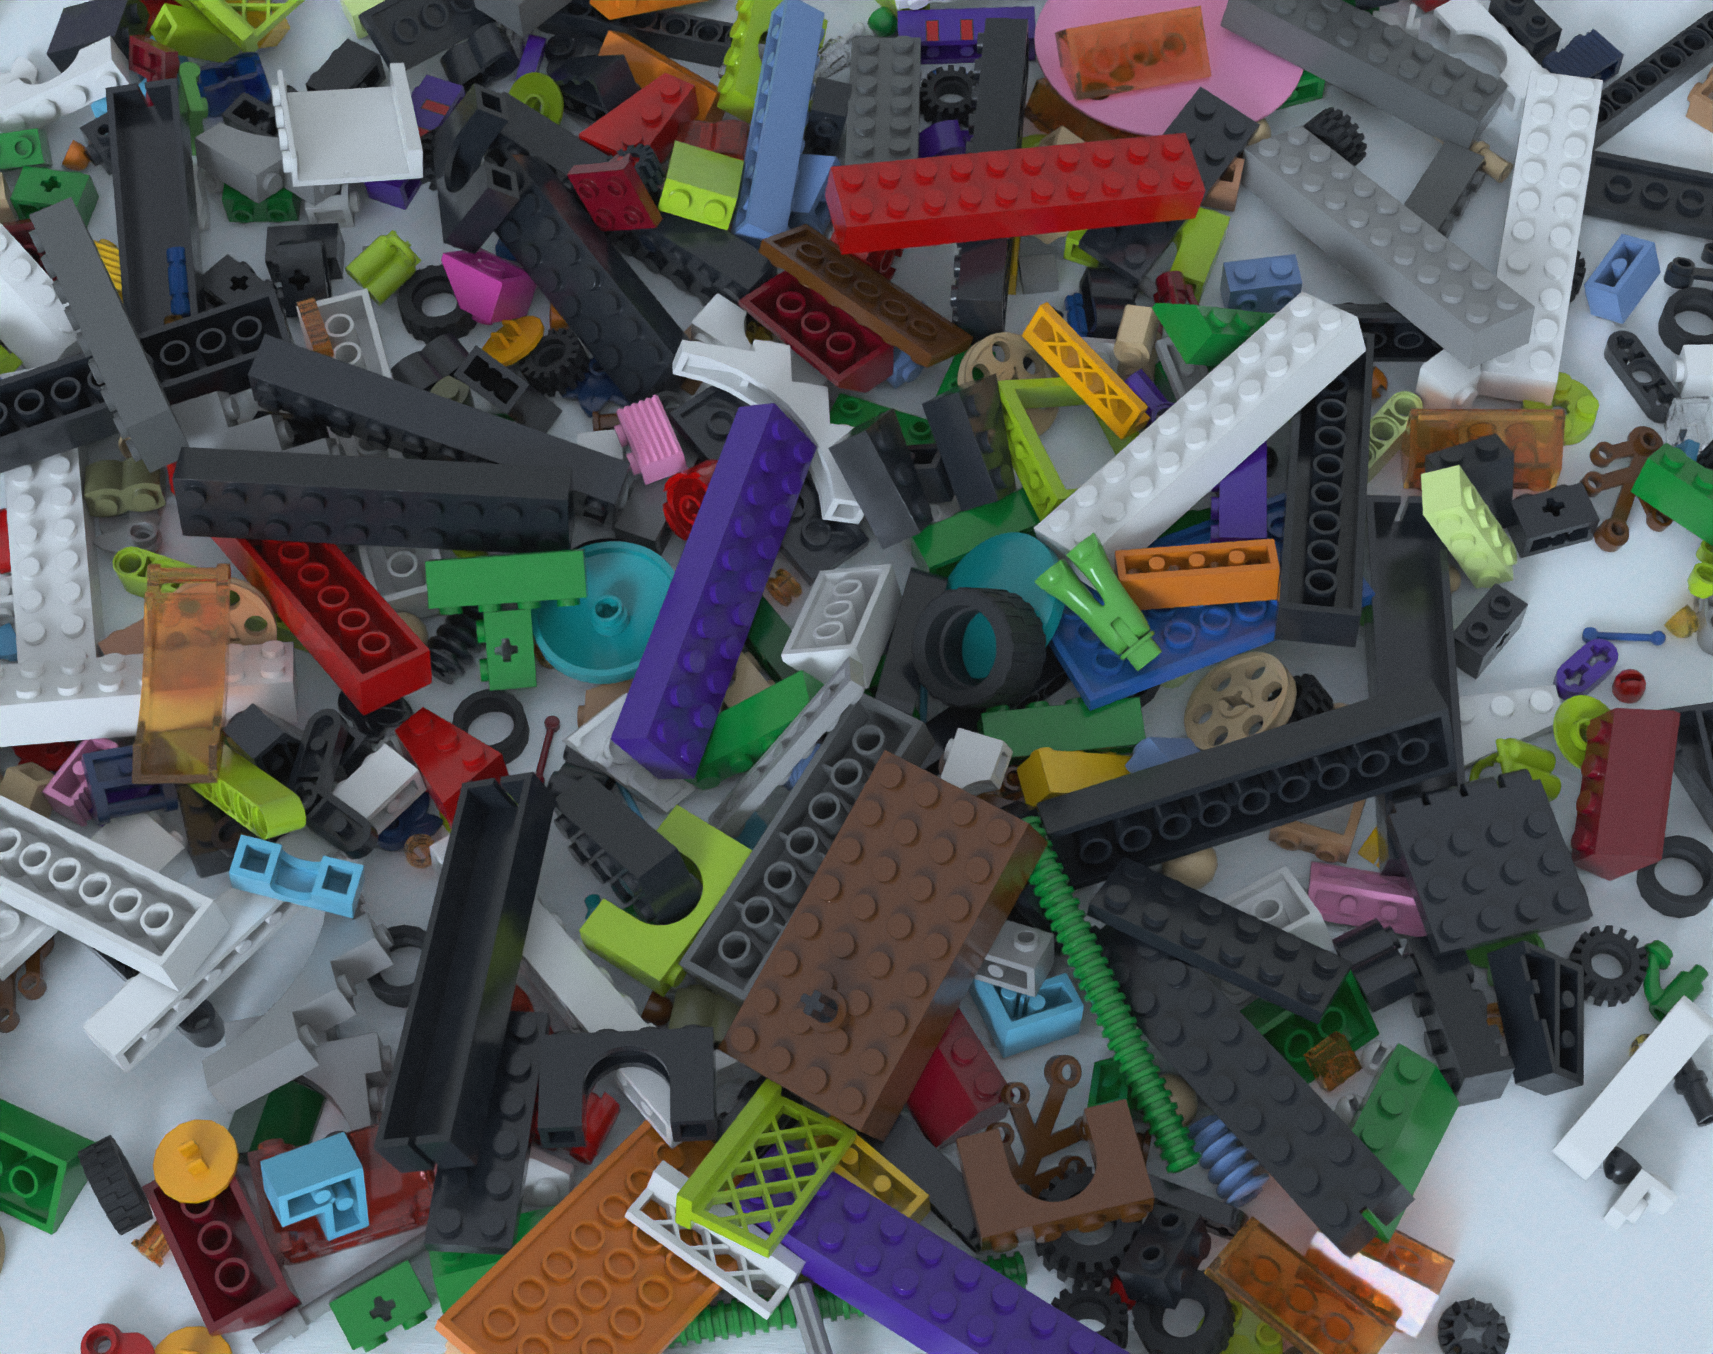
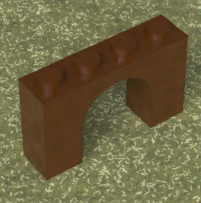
M1126 1099L1084 1108L1083 1127L1093 1159L1095 1174L1089 1185L1080 1194L1064 1201L1049 1202L1036 1199L1017 1185L1008 1165L999 1129L956 1138L957 1156L982 1251L992 1249L994 1253L1008 1252L1017 1248L1020 1242L1035 1239L1038 1243H1046L1061 1237L1062 1232L1078 1229L1081 1233L1093 1232L1102 1228L1105 1222L1121 1219L1124 1223L1135 1222L1145 1218L1147 1212L1153 1211L1155 1196Z

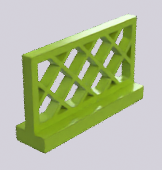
M224 0L187 1L244 54L250 57L259 49L257 42L305 0H288L286 3H272V0H267V3H248V0H242V3H227ZM236 11H242V16ZM247 11H266V20L255 29L247 22Z
M766 1079L677 1193L675 1223L689 1230L697 1223L769 1259L855 1141L856 1131L781 1096L782 1086ZM784 1113L799 1120L801 1127L779 1130L777 1121ZM828 1134L839 1139L835 1146L818 1149L814 1136ZM806 1139L809 1147L808 1151L787 1153L784 1142ZM776 1143L780 1156L763 1159L757 1158L755 1150L758 1146ZM814 1162L817 1170L814 1175L796 1178L792 1165ZM784 1167L787 1180L765 1183L762 1171ZM754 1172L758 1185L735 1189L733 1178L736 1175ZM792 1191L795 1199L792 1205L773 1207L770 1195ZM762 1196L765 1210L743 1213L739 1200ZM732 1202L735 1215L720 1218L708 1211L713 1205ZM770 1221L773 1229L767 1240H764L750 1233L747 1225Z

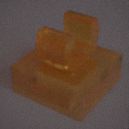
M1337 1031L1304 1054L1320 1088L1329 1093L1362 1069L1346 1036Z

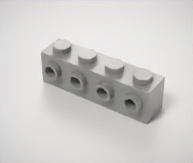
M1006 920L974 979L1036 997L1054 964V934Z

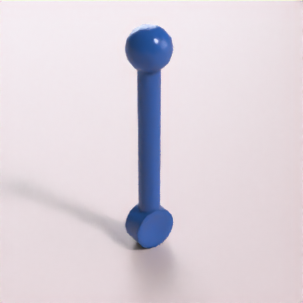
M1587 627L1582 634V640L1585 643L1600 638L1604 640L1648 641L1659 646L1666 641L1665 633L1659 630L1654 631L1652 634L1598 632L1594 627Z

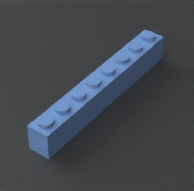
M783 0L771 12L731 228L732 234L758 250L762 239L790 230L788 220L795 205V198L793 197L794 186L800 176V169L798 168L799 157L805 147V140H803L804 128L808 124L810 117L808 105L815 89V84L812 82L814 72L820 61V57L817 55L818 48L825 33V30L822 28L824 12L801 0Z

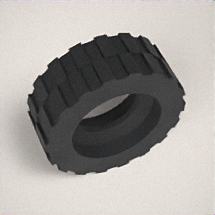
M443 264L439 266L429 265L427 268L416 270L414 275L400 287V295L397 296L398 308L407 332L411 333L414 339L424 341L425 344L449 332H452L457 339L466 337L469 331L475 328L477 322L472 319V314L460 309L458 302L453 311L442 316H427L422 311V302L431 295L450 293L455 297Z
M111 1135L78 1151L81 1166L107 1218L119 1235H123L153 1219L151 1208L141 1185L121 1148Z
M1197 1269L1193 1276L1190 1290L1184 1293L1181 1298L1196 1300L1204 1308L1205 1318L1203 1324L1192 1335L1176 1337L1164 1329L1163 1315L1167 1309L1165 1307L1136 1301L1135 1306L1132 1307L1134 1329L1149 1354H1220L1229 1346L1228 1341L1234 1335L1233 1322L1236 1321L1235 1313L1231 1308L1233 1306L1220 1282L1216 1278L1213 1279L1211 1274L1204 1269L1202 1271Z

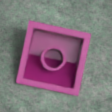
M480 248L476 254L465 250L443 253L441 261L459 307L472 314L474 321L484 325H493V323L502 320H512L527 316L537 285L523 268L483 248Z

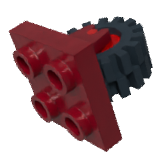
M638 144L636 148L634 145H630L626 151L620 149L616 151L618 154L614 157L612 155L607 157L608 162L573 165L567 176L594 223L602 232L656 228L663 219L649 193H655L658 190L657 185L663 184V178L666 177V173L650 145Z

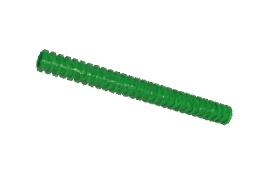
M1029 816L1021 819L1029 823L1045 839L1047 832L1045 828L1039 827L1041 824L1040 817ZM1046 839L1048 844L1028 881L1030 885L1036 886L1033 890L1034 894L1041 897L1039 901L1041 908L1047 909L1044 914L1047 920H1052L1050 925L1052 931L1058 932L1056 940L1064 945L1061 949L1063 955H1069L1070 957L1067 963L1069 967L1075 968L1073 971L1074 978H1080L1081 982L1078 986L1081 991L1085 990L1087 993L1084 999L1086 1002H1091V1013L1098 1016L1095 1021L1097 1026H1102L1104 1029L1101 1032L1102 1037L1108 1038L1110 1041L1107 1047L1109 1051L1114 1050L1115 1052L1113 1056L1114 1062H1120L1121 1067L1118 1070L1121 1075H1126L1127 1077L1124 1083L1126 1087H1131L1133 1090L1130 1093L1131 1098L1137 1099L1139 1102L1136 1108L1144 1113L1142 1121L1144 1124L1149 1123L1150 1125L1148 1133L1156 1138L1154 1146L1162 1151L1159 1155L1161 1161H1167L1168 1166L1165 1167L1167 1173L1175 1174L1186 1170L1200 1162L1202 1154L1200 1151L1195 1152L1193 1148L1196 1146V1142L1188 1137L1190 1129L1182 1125L1184 1117L1176 1112L1178 1109L1177 1102H1171L1170 1100L1173 1096L1172 1092L1165 1089L1164 1085L1167 1082L1164 1077L1160 1078L1158 1075L1161 1069L1159 1065L1153 1064L1152 1061L1155 1060L1153 1053H1148L1146 1050L1149 1048V1044L1147 1041H1142L1143 1032L1135 1027L1137 1019L1136 1017H1130L1129 1013L1132 1009L1130 1005H1125L1123 1002L1126 996L1124 993L1118 992L1120 984L1112 979L1114 971L1113 969H1107L1106 965L1109 961L1107 957L1101 956L1103 952L1102 946L1095 944L1097 936L1095 933H1090L1089 930L1092 926L1089 921H1084L1086 913L1084 910H1079L1080 901L1072 896L1075 890L1073 886L1067 885L1069 878L1061 873L1064 869L1063 865L1056 862L1058 855L1056 851L1050 850L1053 846L1052 842Z
M1014 1251L1013 1256L1007 1257L1006 1253H1001L998 1259H994L992 1255L986 1256V1261H980L1026 1289V1285H1028L1023 1255L1019 1251ZM818 1284L812 1285L823 1323V1319L830 1318L831 1322H836L839 1316H844V1319L848 1320L851 1319V1314H857L859 1318L864 1317L863 1312L825 1288H818ZM772 1291L769 1297H765L764 1293H760L758 1296L768 1302L776 1291ZM789 1294L784 1297L767 1320L743 1302H738L736 1297L731 1298V1303L724 1304L723 1300H718L717 1305L711 1306L709 1303L668 1348L674 1349L676 1343H681L682 1347H686L689 1341H695L696 1345L702 1344V1339L707 1338L709 1342H715V1337L722 1336L723 1340H728L731 1334H736V1337L740 1338L743 1336V1332H749L750 1336L756 1335V1330L763 1329V1333H769V1328L776 1327L777 1331H782L785 1325H790V1328L794 1329L797 1328L798 1322Z

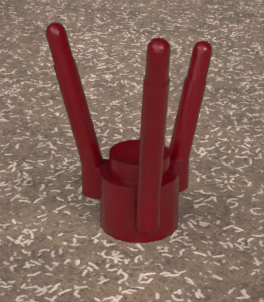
M1168 271L1155 279L1157 292L1153 294L1154 304H1185L1186 300H1188L1189 304L1199 305L1192 285L1185 283L1182 272ZM1160 322L1157 331L1163 339V325Z

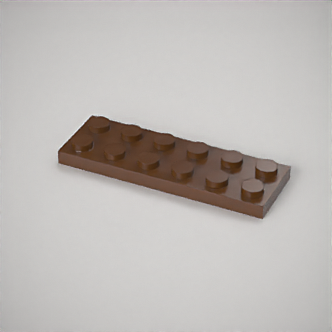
M804 224L762 239L758 252L768 258L772 265L784 269L797 278L801 285L811 288L825 297L830 305L841 308L854 317L858 324L868 327L880 335L884 342L896 346L908 354L916 364L929 368L969 349L973 336L852 254L841 255L837 244L809 225Z

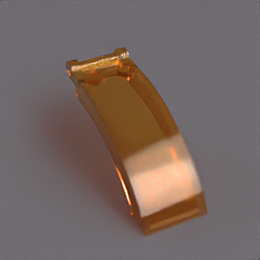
M218 563L216 567L162 568L161 564H148L147 592H145L142 687L135 742L133 743L132 784L218 783L225 736L222 729L226 725L228 697L230 563ZM162 583H216V593H161Z

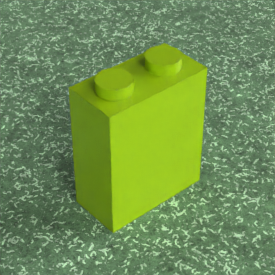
M675 140L666 170L658 210L728 231L738 198L744 161Z

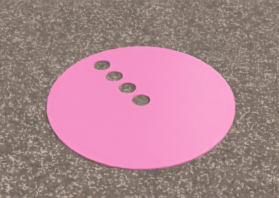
M1048 0L1038 17L1035 27L1034 44L1036 57L1045 78L1052 88L1064 100L1088 117L1113 128L1137 135H1163L1200 86L1255 122H1258L1273 113L1291 96L1303 74L1302 68L1221 27V21L1228 0ZM1163 37H1174L1180 40L1183 46L1176 52H1166L1157 46V42ZM1147 52L1155 55L1159 62L1154 67L1142 68L1134 63L1133 57L1136 54ZM1124 68L1131 71L1135 78L1130 83L1118 84L1109 78V73L1114 69ZM1099 84L1107 87L1110 95L1103 100H1092L1085 95L1084 90L1090 85Z

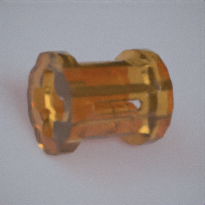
M157 1220L140 1239H134L131 1242V1245L139 1253L159 1268L164 1264L163 1258L170 1251Z

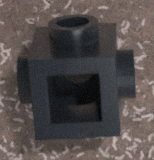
M105 113L81 126L80 130L87 144L84 150L95 167L100 164L110 176L112 174L110 138L109 134H107L109 133L108 114Z

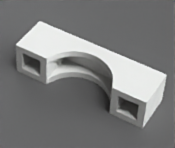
M1451 0L1435 8L1430 33L1450 54L1472 53L1491 61L1499 70L1498 80L1508 85L1500 106L1514 121L1521 119L1530 71L1550 72L1542 68L1534 60L1529 51L1508 33L1503 24H1499L1481 2L1477 0Z
M108 36L80 49L73 63L63 73L50 81L29 85L17 79L0 87V131L8 133L40 128L106 97L105 88L130 84L128 59L111 36Z
M717 293L691 322V341L750 350L752 345L745 335L747 312ZM798 354L791 356L792 381L828 387V395L832 392L834 384Z
M958 728L955 738H951L946 745L944 752L946 764L939 778L974 796L988 791L1000 790L1013 751L1002 740Z

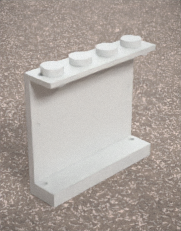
M390 63V86L290 93H287L286 77L283 78L282 70H277V85H271L273 106H277L274 108L276 127L280 128L278 129L280 150H287L282 151L284 173L291 172L293 187L423 178V149L404 63Z

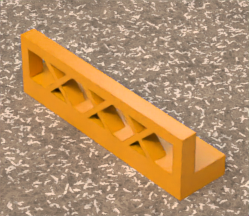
M1048 302L1040 305L1021 336L1121 440L1143 429L1151 419L1145 413L1148 406Z

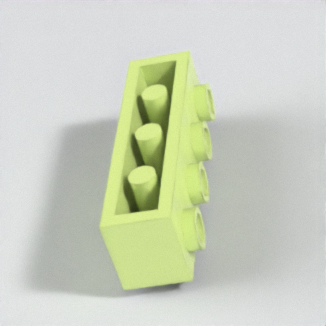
M1460 465L1421 474L1423 515L1475 588H1492L1495 583L1499 585L1500 583L1513 581V565H1516L1518 561L1515 546Z

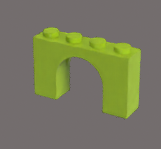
M175 0L182 6L164 3L150 28L157 42L178 51V55L233 64L241 50L189 1Z
M738 0L736 4L738 16L730 31V37L733 39L731 47L724 57L726 70L717 88V91L720 92L717 107L750 125L762 66L758 53V44H766L771 12L783 0ZM823 19L822 28L826 33L828 20ZM825 33L821 43L819 44L818 51L823 47ZM809 100L808 111L810 108L811 100Z
M1199 207L1196 218L1190 219L1173 240L1177 248V255L1170 271H1180L1183 273L1185 283L1192 285L1198 303H1200L1224 243L1231 218L1220 214L1218 211ZM1088 229L1069 231L1063 259L1087 267H1098L1100 261L1078 248L1079 240Z
M677 804L656 831L678 849L688 872L701 883L703 891L696 908L678 922L668 925H651L636 919L603 898L579 929L582 942L588 950L662 997L667 994L671 987L677 988L684 980L687 973L679 965L680 961L752 852L748 847Z

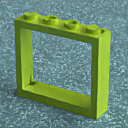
M1062 377L997 381L1012 466L1041 522L1077 489H1065L1025 409L1087 404ZM1093 411L1115 455L1140 435L1137 431L1121 440Z

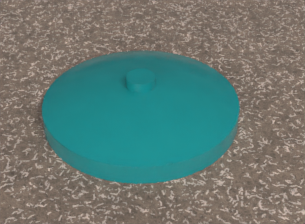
M1019 532L996 535L973 548L953 569L948 577L945 589L946 591L957 589L958 587L1008 590L1009 593L1018 594L1025 602L1030 603L1037 617H1040L1043 624L1042 629L1046 635L1047 644H1045V648L1059 625L1065 606L1063 602L1046 593L1034 582L1060 559L1043 542L1033 536ZM981 612L969 622L962 640L964 665L969 675L977 683H981L989 675L995 662L997 649L993 628Z
M608 541L584 546L579 549H585L589 595L587 598H580V605L558 607L557 600L541 601V608L531 609L533 636L544 658L555 669L570 678L593 684H611L633 679L675 571L659 554L638 544Z

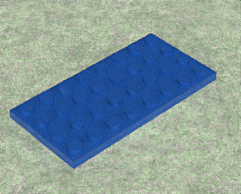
M1285 492L1267 499V539H1274L1279 566ZM1208 520L1156 539L1147 548L1208 544L1211 537V525H1218V520ZM1363 577L1362 607L1371 604V599L1375 596V592ZM1082 582L1101 605H1104V601L1098 591ZM1277 600L1141 610L1150 626V631L1153 630L1155 633L1151 638L1160 647L1162 652L1139 671L1133 667L1127 658L1121 660L1120 656L1110 650L1089 626L1066 605L1064 606L1059 625L1048 645L1089 711L1275 641Z

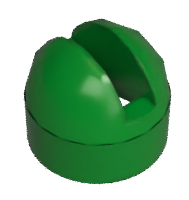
M886 6L875 10L867 23L868 27L876 35L882 37L892 36L898 27L896 16Z

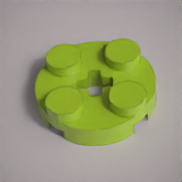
M1559 372L1551 406H1547L1542 402L1523 400L1521 419L1527 432L1538 441L1552 445V441L1565 442L1564 446L1573 445L1584 440L1593 430L1599 402L1585 385L1573 380L1568 374ZM1554 406H1559L1566 409L1567 415L1562 413L1554 415L1551 412Z

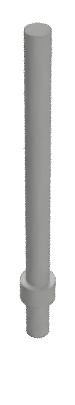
M426 1230L298 1310L297 1307H294L281 1315L282 1320L252 1339L260 1354L290 1335L295 1338L309 1329L308 1324L332 1310L329 1306L330 1300L408 1258L410 1261L426 1250L424 1246Z

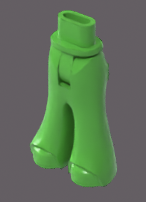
M1092 533L1075 546L1066 556L1092 583L1102 597L1104 605H1101L1064 558L1051 566L1034 582L1046 593L1068 606L1110 650L1119 655L1121 660L1127 658L1133 667L1139 671L1158 656L1162 650L1151 638L1155 633L1153 630L1150 631V626L1143 613L1114 573L1101 541L1095 533Z

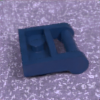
M163 739L82 754L81 762L97 826L109 824L111 819L160 809H163L165 813L178 810V797ZM154 784L159 785V794L112 803L107 802L106 793Z

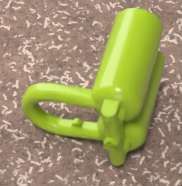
M393 230L387 235L377 237L345 267L347 274L363 289L367 288L370 298L379 306L416 272L415 266L422 261L411 250L410 247L412 245L408 241L404 242L396 234L397 232Z
M1516 738L1496 739L1497 752L1479 760L1473 766L1469 775V781L1478 780L1483 769L1488 766L1493 767L1494 763L1497 762L1500 763L1502 774L1525 768L1528 769L1533 781L1541 780L1549 802L1555 800L1561 791L1559 777L1551 774L1556 764L1554 753Z

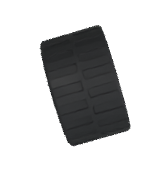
M958 587L957 589L946 590L940 596L934 597L929 602V605L922 610L917 625L914 627L911 653H913L914 670L919 676L918 680L928 690L929 695L949 707L991 708L999 705L1008 706L1009 704H1015L1032 691L1036 681L1040 679L1043 672L1042 668L1047 654L1045 653V644L1047 642L1046 635L1042 629L1043 624L1030 603L1025 602L1016 593H1009L1008 590ZM979 612L990 622L996 637L997 647L994 665L989 675L980 684L975 682L969 675L962 658L964 632L969 622Z

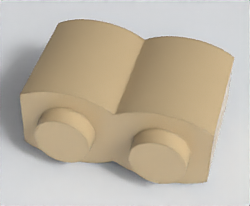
M1127 304L1124 308L1113 348L1114 354L1119 360L1117 374L1123 381L1140 369L1153 381L1155 364L1158 363L1159 359L1154 346L1156 341L1162 339L1157 331L1160 321L1152 307Z

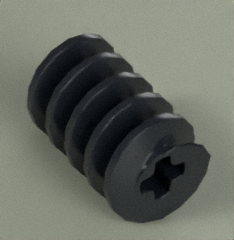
M478 605L462 606L463 613L448 615L445 619V624L440 625L436 630L437 636H432L427 642L430 650L432 675L444 683L450 685L454 683L450 676L451 673L460 677L465 674L464 668L459 664L460 661L467 665H471L474 662L468 650L475 653H481L483 650L482 645L477 641L476 620L484 619L483 612L478 611Z

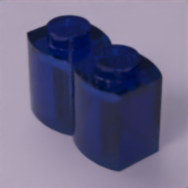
M258 52L241 53L231 57L225 63L215 62L199 67L200 77L197 85L201 98L205 97L207 100L209 118L222 117L221 114L243 92L263 103L272 97Z

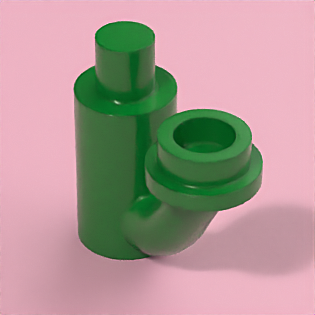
M1653 940L1651 943L1644 945L1647 952L1645 959H1648L1649 966L1646 970L1647 974L1643 981V988L1646 999L1650 1004L1649 1011L1658 1022H1661L1683 995L1692 1002L1698 998L1704 991L1702 982L1708 977V972L1701 965L1695 964L1689 972L1680 971L1663 990L1660 986V969L1665 970L1670 966L1673 953L1663 942Z

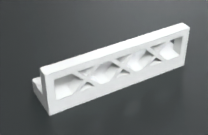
M663 1160L653 1171L647 1188L627 1210L625 1218L767 1320L788 1294L789 1288L796 1283L806 1261L782 1244L777 1246L768 1259L695 1223L692 1229L701 1235L703 1245L689 1246L680 1238L679 1230L687 1228L675 1223L676 1197L689 1178ZM652 1199L666 1209L668 1220H653L641 1210ZM724 1203L713 1205L708 1211L720 1218L735 1215L734 1210ZM754 1224L747 1225L750 1233L764 1240H767L769 1237L768 1234ZM714 1255H730L737 1260L739 1271L725 1272L716 1265ZM764 1280L776 1288L777 1291L767 1302L752 1291L750 1281Z

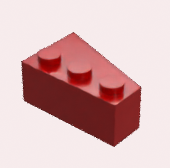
M664 73L579 133V138L607 156L612 155L613 157L618 154L616 151L620 149L626 151L630 145H634L635 148L638 144L650 145L662 164L673 149L675 140H680L700 113L695 85Z
M424 707L394 730L405 759L419 770L427 789L426 791L433 799L439 812L443 814L449 823L450 828H452L462 783L495 778L500 784L501 777L509 776L500 752Z

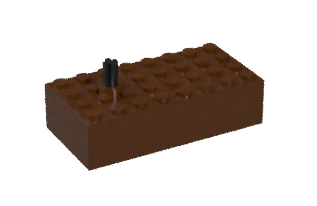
M884 750L718 1050L855 1129L885 1142L1048 842L1029 823Z

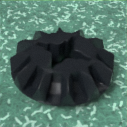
M1474 1297L1459 1302L1455 1301L1443 1312L1438 1323V1340L1445 1354H1505L1507 1351L1510 1333L1508 1332L1505 1316L1500 1315L1494 1309L1492 1303H1483L1477 1301ZM1466 1321L1471 1322L1474 1327L1488 1326L1481 1336L1482 1345L1481 1343L1478 1344L1474 1338L1468 1340L1465 1338L1459 1341L1468 1329Z

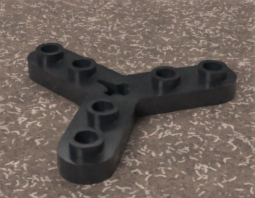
M322 709L316 712L305 726L286 787L293 791L302 803L304 801L303 797L308 794L310 795L307 798V804L303 806L306 815L305 827L345 857L360 859L373 851L378 841V832L367 818L330 792L349 727L347 721L336 710ZM229 815L219 820L211 833L213 845L227 857H234L241 834L258 839L261 838ZM279 836L267 839L265 841H271Z

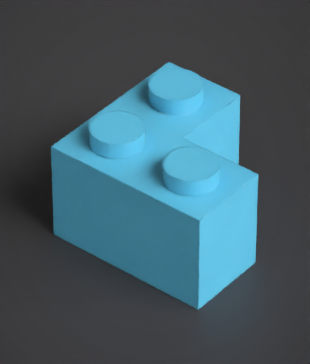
M1067 973L1045 979L1036 997L973 979L970 985L969 993L1002 1058L1079 1033L1084 1005Z
M345 1132L260 1161L264 1191L282 1227L315 1215L327 1240L330 1241L369 1226L363 1166Z

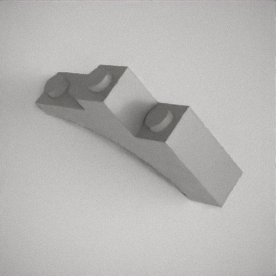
M222 122L195 137L197 166L257 203L277 193L280 189L286 188L316 206L340 190V184L293 187L291 172L284 173L282 151L287 150H280L279 138L247 133L227 126Z
M263 1015L224 1022L226 1045L254 1025ZM336 1025L317 1035L320 1045L315 1050L319 1066L293 1079V1081L303 1084L325 1096L338 1109L350 1126L357 1156L364 1169L382 1167L381 1155L373 1149L378 1131L376 1113L382 1112L379 1087L389 1086L388 1071L393 1070L394 1066L390 1045H383L377 1032L340 1039L339 1025Z

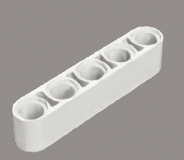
M1683 995L1552 1149V1152L1586 1180L1713 1031V1018Z

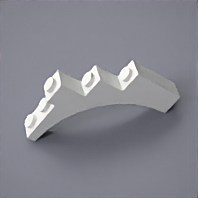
M754 339L750 350H744L737 347L706 344L700 341L682 340L672 362L673 374L699 380L725 390L751 406L775 403L817 446L809 471L819 495L822 519L859 524L864 514L828 449L854 427L846 424L830 423L828 387L813 385L808 382L792 381L790 345Z

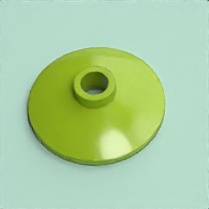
M538 72L527 73L518 78L508 94L560 125L564 112V101L561 90L556 82L548 75Z
M1586 695L1573 696L1562 702L1557 708L1553 720L1554 737L1560 751L1571 764L1581 769L1585 759L1587 746L1586 730L1590 720L1610 711L1601 701Z

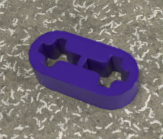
M529 34L515 81L527 73H539L545 54L547 38Z
M1600 638L1593 639L1559 667L1554 677L1553 685H1556L1558 696L1561 699L1567 700L1577 695H1588L1612 673L1619 655L1613 643ZM1592 656H1605V662L1600 660L1592 667L1589 665ZM1578 674L1582 675L1578 685L1574 683L1569 686L1565 683L1566 678L1572 680Z

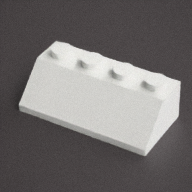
M0 223V342L10 353L13 352L23 362L21 365L25 369L41 367L82 353L83 351L76 338L77 333L81 329L74 331L64 312L65 307L69 306V303L62 305L52 285L54 283L53 280L50 279L49 275Z
M893 564L820 571L782 651L781 657L783 662L797 671L803 670L825 685L850 656L863 664V680L865 688H869L896 622L902 600Z

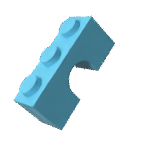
M242 834L229 870L231 886L234 889L349 918H354L365 882L364 865L323 855L320 862L302 860L286 853L281 844Z

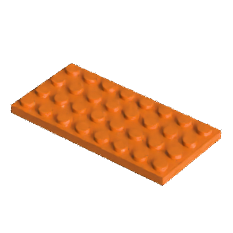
M645 1120L437 1320L435 1330L463 1354H662L723 1288L626 1219L625 1214L647 1188L653 1171L663 1160L690 1178L715 1144L711 1140L686 1141L671 1149L651 1124ZM747 1174L736 1175L733 1178L735 1188ZM652 1199L641 1210L653 1220H668L666 1209ZM679 1230L681 1240L689 1246L703 1245L701 1235L695 1230ZM714 1255L716 1265L725 1272L739 1271L737 1260L730 1255Z

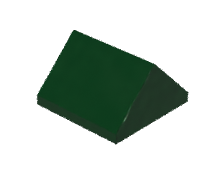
M291 1080L237 1109L234 1112L228 1131L237 1143L239 1152L238 1164L261 1169L260 1161L311 1144L326 1102L325 1096Z

